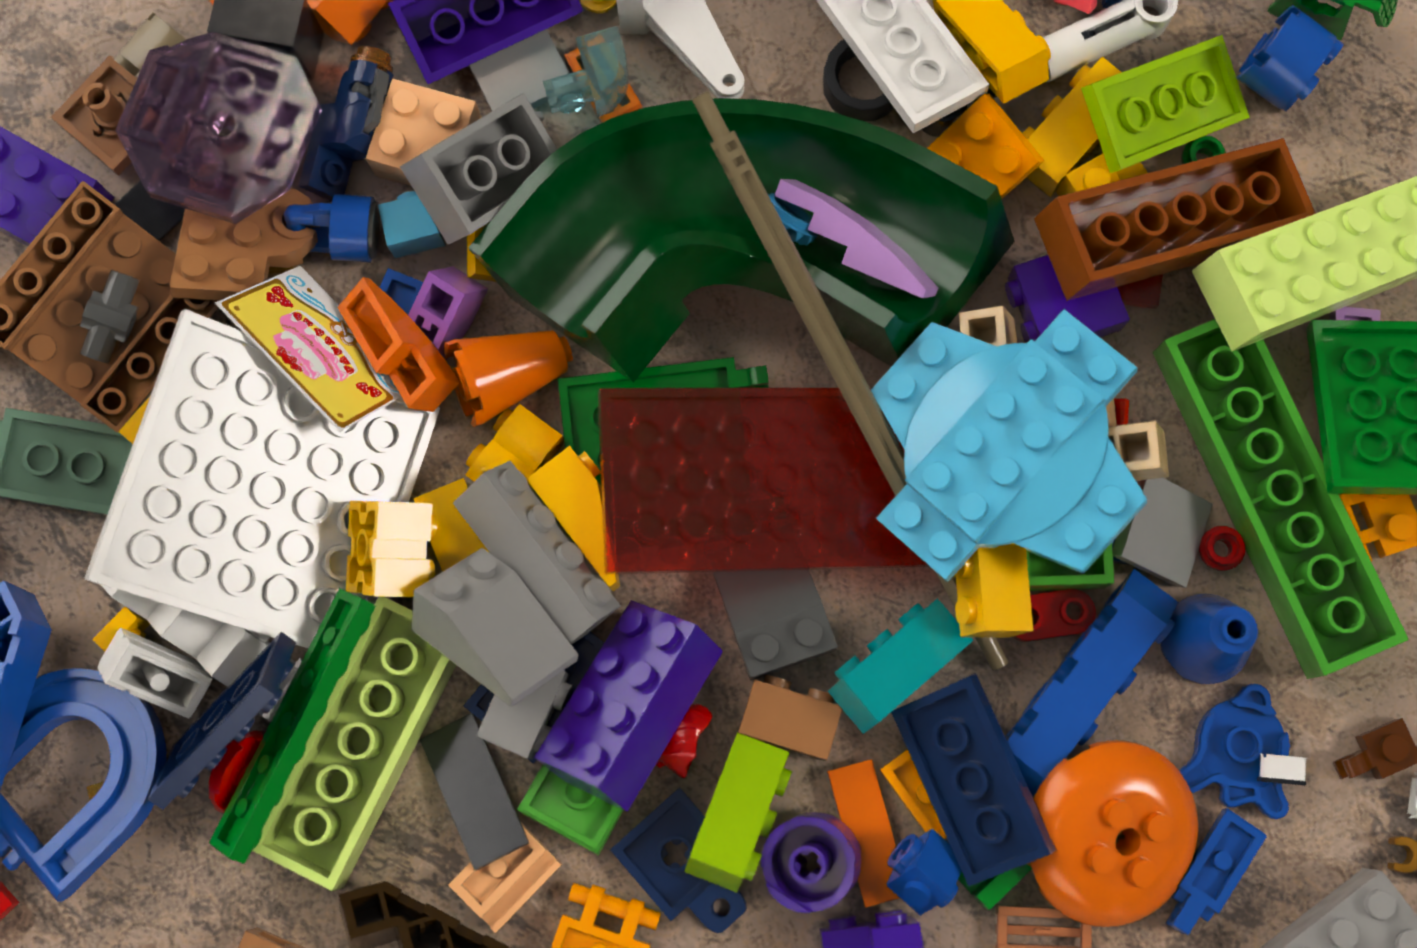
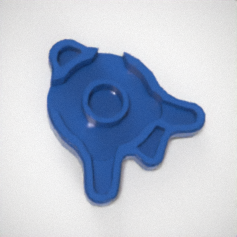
M1245 685L1234 697L1216 704L1205 713L1195 733L1193 755L1179 771L1186 780L1192 794L1211 783H1216L1220 787L1219 801L1224 807L1234 808L1246 803H1252L1266 817L1281 819L1289 811V803L1283 793L1282 784L1257 781V776H1260V753L1264 757H1266V754L1289 756L1290 742L1288 732H1284L1280 721L1275 716L1277 713L1271 705L1270 693L1262 685Z

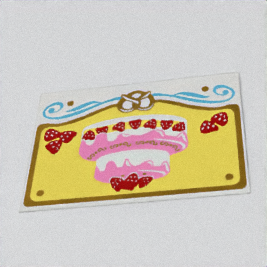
M301 266L215 302L229 319L339 433L402 397L389 375L375 372L337 307L339 305Z

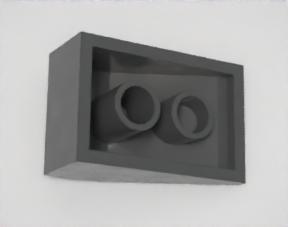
M791 524L706 553L750 681L765 676V674L768 675L836 651L838 646Z

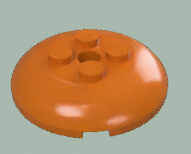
M1108 740L1088 745L1089 749L1079 753L1070 760L1064 758L1041 783L1033 799L1056 851L1048 856L1027 863L1032 867L1035 879L1040 887L1038 890L1054 908L1077 922L1098 927L1130 924L1149 916L1162 907L1176 892L1178 885L1193 861L1199 828L1198 814L1192 792L1180 771L1171 761L1144 745L1131 741ZM1122 831V834L1125 835L1124 840L1120 839L1116 843V838L1118 834Z

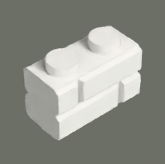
M123 628L116 632L97 667L105 684L122 691L127 689L131 695L188 719L195 712L212 681L209 673L198 661Z

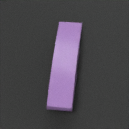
M780 179L775 197L813 212L808 230L847 246L841 264L918 297L928 298L936 296L938 291L937 285L908 253L873 223L838 200L798 180Z

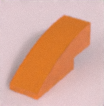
M363 277L337 307L375 372L390 376L409 409L434 412L460 383L430 339L401 307L370 278Z

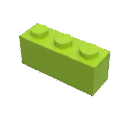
M737 732L684 872L736 893L743 878L750 881L753 880L762 854L754 851L759 836L768 838L777 815L776 811L769 809L774 794L783 797L792 773L791 770L784 768L789 755L788 751Z

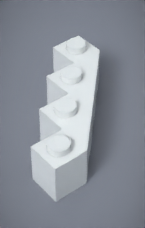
M101 584L113 599L145 618L162 638L194 657L211 677L227 687L270 644L268 641L270 639L269 636ZM290 658L294 666L286 679L279 685L283 689L281 698L267 714L261 710L258 712L271 722L303 659L299 658L295 662Z

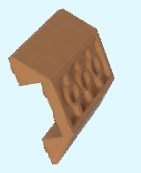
M82 181L0 280V346L12 352L78 401L80 406L119 433V430L152 392L181 311L186 309L211 319L219 309L215 304L219 300L172 297L169 287L176 253L123 214L120 208L86 182ZM112 269L140 280L131 303L138 306L139 310L127 341L124 343L117 340L110 362L107 364L80 354L88 329L80 327L84 309L92 292H103Z

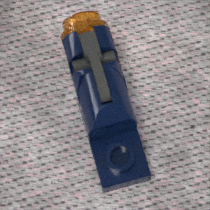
M370 46L358 47L357 53L350 58L348 70L343 73L335 103L319 105L298 184L299 187L331 202L334 194L345 195L353 161L366 160L365 158L375 128L380 124L386 95L394 77V74H392L393 67L390 65L392 57L387 52Z

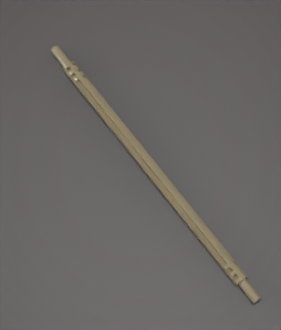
M709 91L692 101L713 139L710 145L896 496L907 484L905 481L904 452L735 131H729ZM936 572L955 608L958 600L956 577L953 576L947 582ZM975 637L992 670H998L1009 663L996 637Z

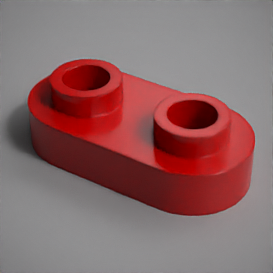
M1078 589L1030 595L1031 611L1036 616L1033 631L1016 635L1012 638L1021 642H1032L1078 635L1084 632L1095 620V604L1088 594ZM1070 603L1076 604L1080 608L1081 614L1077 620L1069 618L1066 614V607Z

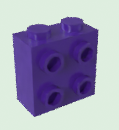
M1048 255L1015 265L1007 278L1008 282L1005 283V291L1013 308L1018 307L1024 323H1021L1020 328L1025 343H1028L1030 339L1035 342L1064 309L1100 338L1121 331L1130 320L1117 287L1066 301Z

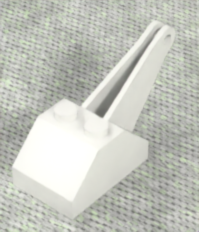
M616 0L621 34H648L652 31L717 98L740 99L744 93V75L732 56L705 0ZM728 82H731V83H733L734 85H732V86H726V85H724V84H725V83H728Z

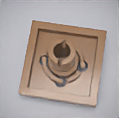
M109 55L51 118L119 176L177 113L167 102L153 93L142 81L133 76ZM133 126H136V131L133 134H126V130L130 132L133 130ZM101 128H104L105 131H104V133H103V136H102V137H96V134H101V133H102Z

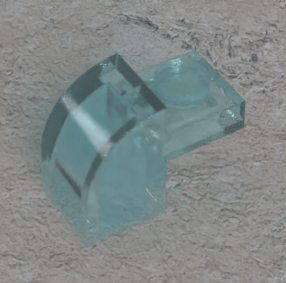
M618 26L575 37L583 70L543 81L551 113L559 111L561 113H573L581 110L586 103L593 102L597 116L600 117L612 111L622 101L628 88L629 72L626 53Z

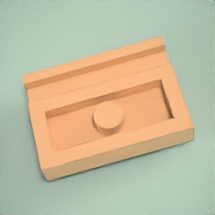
M522 822L521 824L530 842L529 844L477 871L474 870L470 862L448 884L491 927L490 929L494 933H497L563 865Z

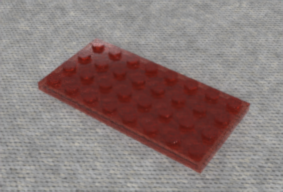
M600 388L598 391L605 575L930 567L876 519L896 496L839 388ZM893 431V433H894V435H895V437H896V439H897V441H898V443H899L901 449H902L903 452L905 453V449L903 448V446H902V444L900 443L898 437L896 436L895 432Z

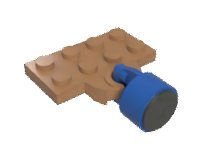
M198 144L169 288L172 297L220 301L268 279L269 267L289 268L303 264V258L309 252L330 253L331 259L337 261L371 263L372 259L376 258L380 230L379 203L372 196L334 194L332 204H313L308 196L297 189L283 186L287 166L285 150Z

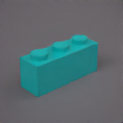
M938 598L925 609L918 602L898 619L903 626L898 632L892 635L886 629L866 646L871 651L867 658L861 662L855 655L834 672L839 681L828 690V693L863 734L878 724L974 641L971 637H960V624Z

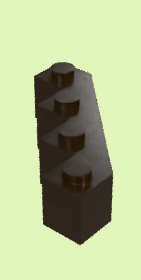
M387 881L339 894V909L349 948H374L397 941L399 948H511L486 934L483 936L460 924V920L428 903L425 905L402 893V889Z

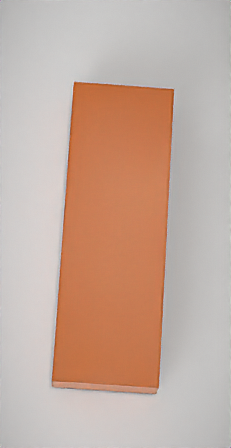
M872 759L827 771L840 820L850 828L861 846L862 861L857 882L864 907L899 899L900 897L886 886L893 870L888 866L887 862L896 844Z

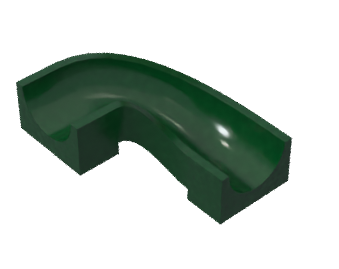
M713 98L729 131H735L767 194L776 193L780 179H794L838 200L879 228L908 253L937 285L938 291L936 296L921 298L841 264L847 250V246L819 234L814 242L808 245H800L797 242H793L842 336L891 367L931 322L948 327L1015 242L996 185L905 137L865 121L807 106L758 99ZM692 100L645 107L611 118L580 133L550 154L525 179L468 247L513 301L632 382H635L690 314L682 300L689 293L701 287L720 284L744 286L793 302L710 145L713 139ZM806 210L813 217L814 213Z

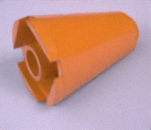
M554 330L453 339L444 343L445 359L454 357L456 367L452 371L460 381L454 389L465 416L474 414L470 423L473 427L488 422L568 371V362L573 360L568 340L565 336L558 337Z

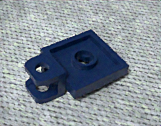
M679 787L614 845L610 851L670 921L674 920L683 910L689 907L709 930L715 933H722L747 910V904L739 890L736 893L684 872L705 816ZM670 841L676 846L684 842L688 847V850L684 853L687 862L683 866L676 862L669 866L664 861V858L668 855L665 846ZM723 898L729 902L730 912L727 916H719L715 913L714 903L717 899Z

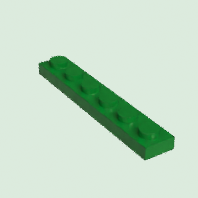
M339 588L209 841L210 845L227 858L245 864L251 851L258 845L262 836V829L271 811L280 802L284 793V786L295 764L303 757L306 743L317 721L326 712L328 699L339 678L346 672L349 658L360 636L368 629L371 615L376 605Z

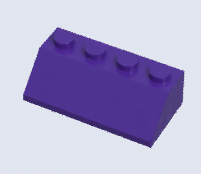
M394 0L388 3L427 85L584 12L579 0Z

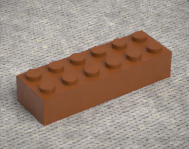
M1282 138L1058 196L1034 218V221L1066 301L1200 264L1219 249L1316 213L1285 140Z

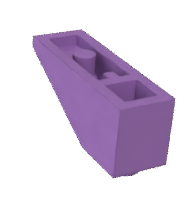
M454 266L428 271L408 316L424 332L445 359L444 343L453 339L463 338L470 328L488 288L476 280L468 278L465 273Z

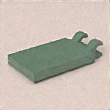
M6 408L4 418L0 420V498L107 516L133 444L106 424Z

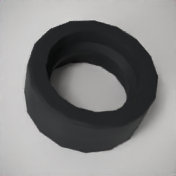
M843 39L828 54L823 73L824 95L831 108L838 114L865 122L876 121L888 115L894 107L884 93L875 99L861 100L851 97L843 91L839 84L840 69L846 61L857 57Z

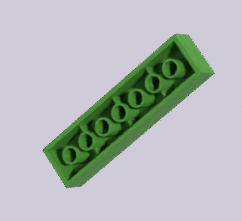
M1216 319L1165 339L1152 353L1229 516L1244 540L1246 552L1306 678L1326 676L1409 640L1339 494L1327 493L1324 463L1264 340L1232 352Z

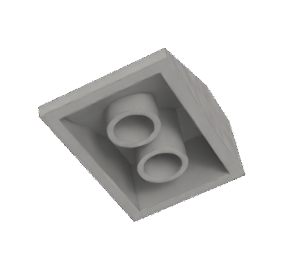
M483 548L414 589L412 631L511 707L575 663L578 659L576 650L518 574Z

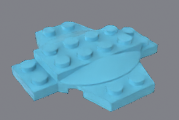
M1065 309L1035 342L1030 339L1028 343H1014L1001 346L989 344L931 322L871 389L879 407L905 449L904 470L907 483L876 519L947 582L979 547L998 548V546L1008 544L1018 545L1031 553L1084 574L1148 503L1146 496L1108 437L1109 422L1106 406L1137 373V367Z

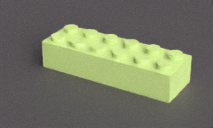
M1417 176L1219 249L1194 268L1192 273L1231 351L1233 352L1417 279Z
M378 597L375 603L376 607L371 615L369 627L360 636L349 658L346 672L339 678L328 699L326 712L317 721L306 743L303 757L295 764L284 786L283 796L271 811L262 829L261 839L252 850L330 891L345 887L456 667L455 663L412 631L413 611L386 597Z

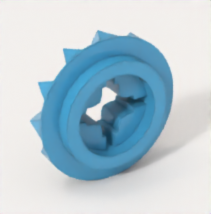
M775 193L768 194L792 241L800 245L813 243L818 234L808 230L812 216L805 209L775 197Z

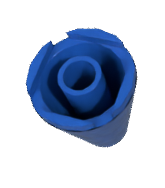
M1214 594L1192 595L1178 602L1170 618L1176 624L1161 642V651L1165 659L1169 661L1171 666L1177 671L1176 673L1182 678L1198 684L1221 683L1238 674L1247 663L1258 636L1257 623L1248 611L1224 597Z

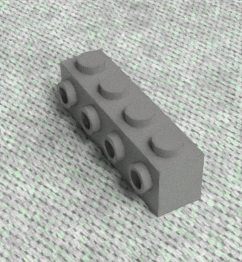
M511 460L484 472L453 502L454 506L490 554L518 574L570 644L575 643L590 633L621 606L611 594L608 585L599 578L583 557L582 551L571 541L555 520L551 510L542 503L528 484L526 477L517 470Z

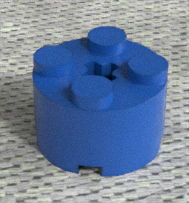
M1294 5L1286 9L1275 21L1281 26L1280 29L1275 27L1269 34L1265 33L1243 62L1239 69L1241 74L1237 76V79L1276 108L1287 111L1298 98L1304 100L1312 92L1320 80L1314 74L1322 64L1327 66L1338 55L1344 45L1337 39V36Z

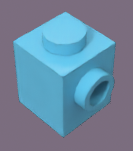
M415 191L402 193L397 196V200L378 204L386 244L395 258L445 246L442 234Z

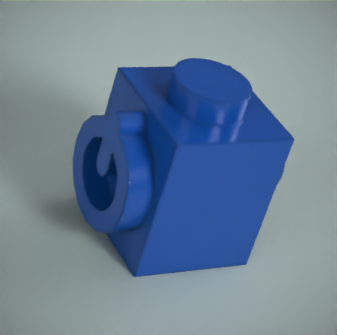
M933 828L919 837L916 834L908 835L895 847L889 856L887 863L893 870L886 886L920 916L936 906L940 908L945 907L956 896L959 889L956 883L961 873V868L950 844Z

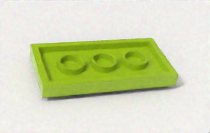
M1223 35L1081 88L1110 173L1122 170L1250 118Z

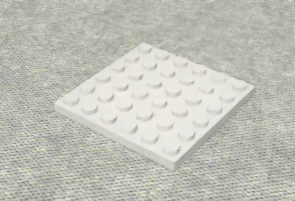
M182 310L84 579L275 638L282 631L296 641V645L309 648L339 588L346 591L347 555H351V537H348L350 501L409 503L440 408L437 407L434 412L409 409L401 397L339 433L242 331L192 311ZM349 592L375 605L377 596Z

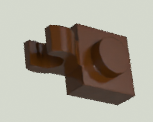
M1403 718L1394 719L1356 736L1355 738L1361 750L1332 762L1340 779L1346 777L1351 779L1371 770L1375 779H1384L1417 764V747Z

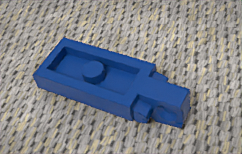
M1223 808L1195 852L1193 861L1178 885V889L1172 895V898L1178 903L1171 912L1166 924L1181 934L1189 935L1200 917L1208 922L1214 913L1219 914L1267 835L1230 809Z

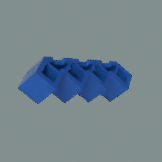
M1133 569L1111 593L1097 618L1071 645L1058 669L1032 696L1019 720L1005 734V738L1032 797L1035 796L1041 783L1053 768L1064 758L1066 759L1077 744L1082 747L1091 738L1098 727V724L1094 722L1116 692L1121 695L1131 685L1137 676L1133 669L1154 641L1160 644L1176 624L1170 618L1178 601L1136 569Z
M7 581L0 583V790L52 631L35 595Z

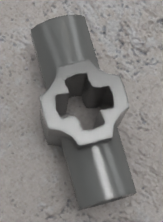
M111 269L103 292H92L84 309L80 327L88 329L80 354L109 364L117 340L124 343L127 341L137 319L139 307L131 303L138 287L139 279Z

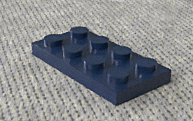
M281 631L175 741L147 799L148 801L164 810L176 796L184 799L196 785L200 777L198 774L204 768L211 771L220 762L227 750L226 745L232 739L238 743L246 736L255 722L254 717L261 710L267 714L276 705L283 694V689L279 685L286 679L294 666V663L290 661V657L296 641Z
M977 674L963 678L891 712L968 886L1048 856L1056 851Z

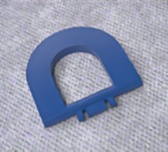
M84 668L62 669L36 678L6 774L48 733L59 725L73 720H90L104 733L110 749L109 771L98 793L59 832L43 845L0 792V857L3 858L9 853L2 863L8 870L14 871L25 861L57 902L69 898L143 824L154 806L147 799L166 761V743L163 728L151 704L148 701L131 695L127 689L122 691L105 684L99 671Z

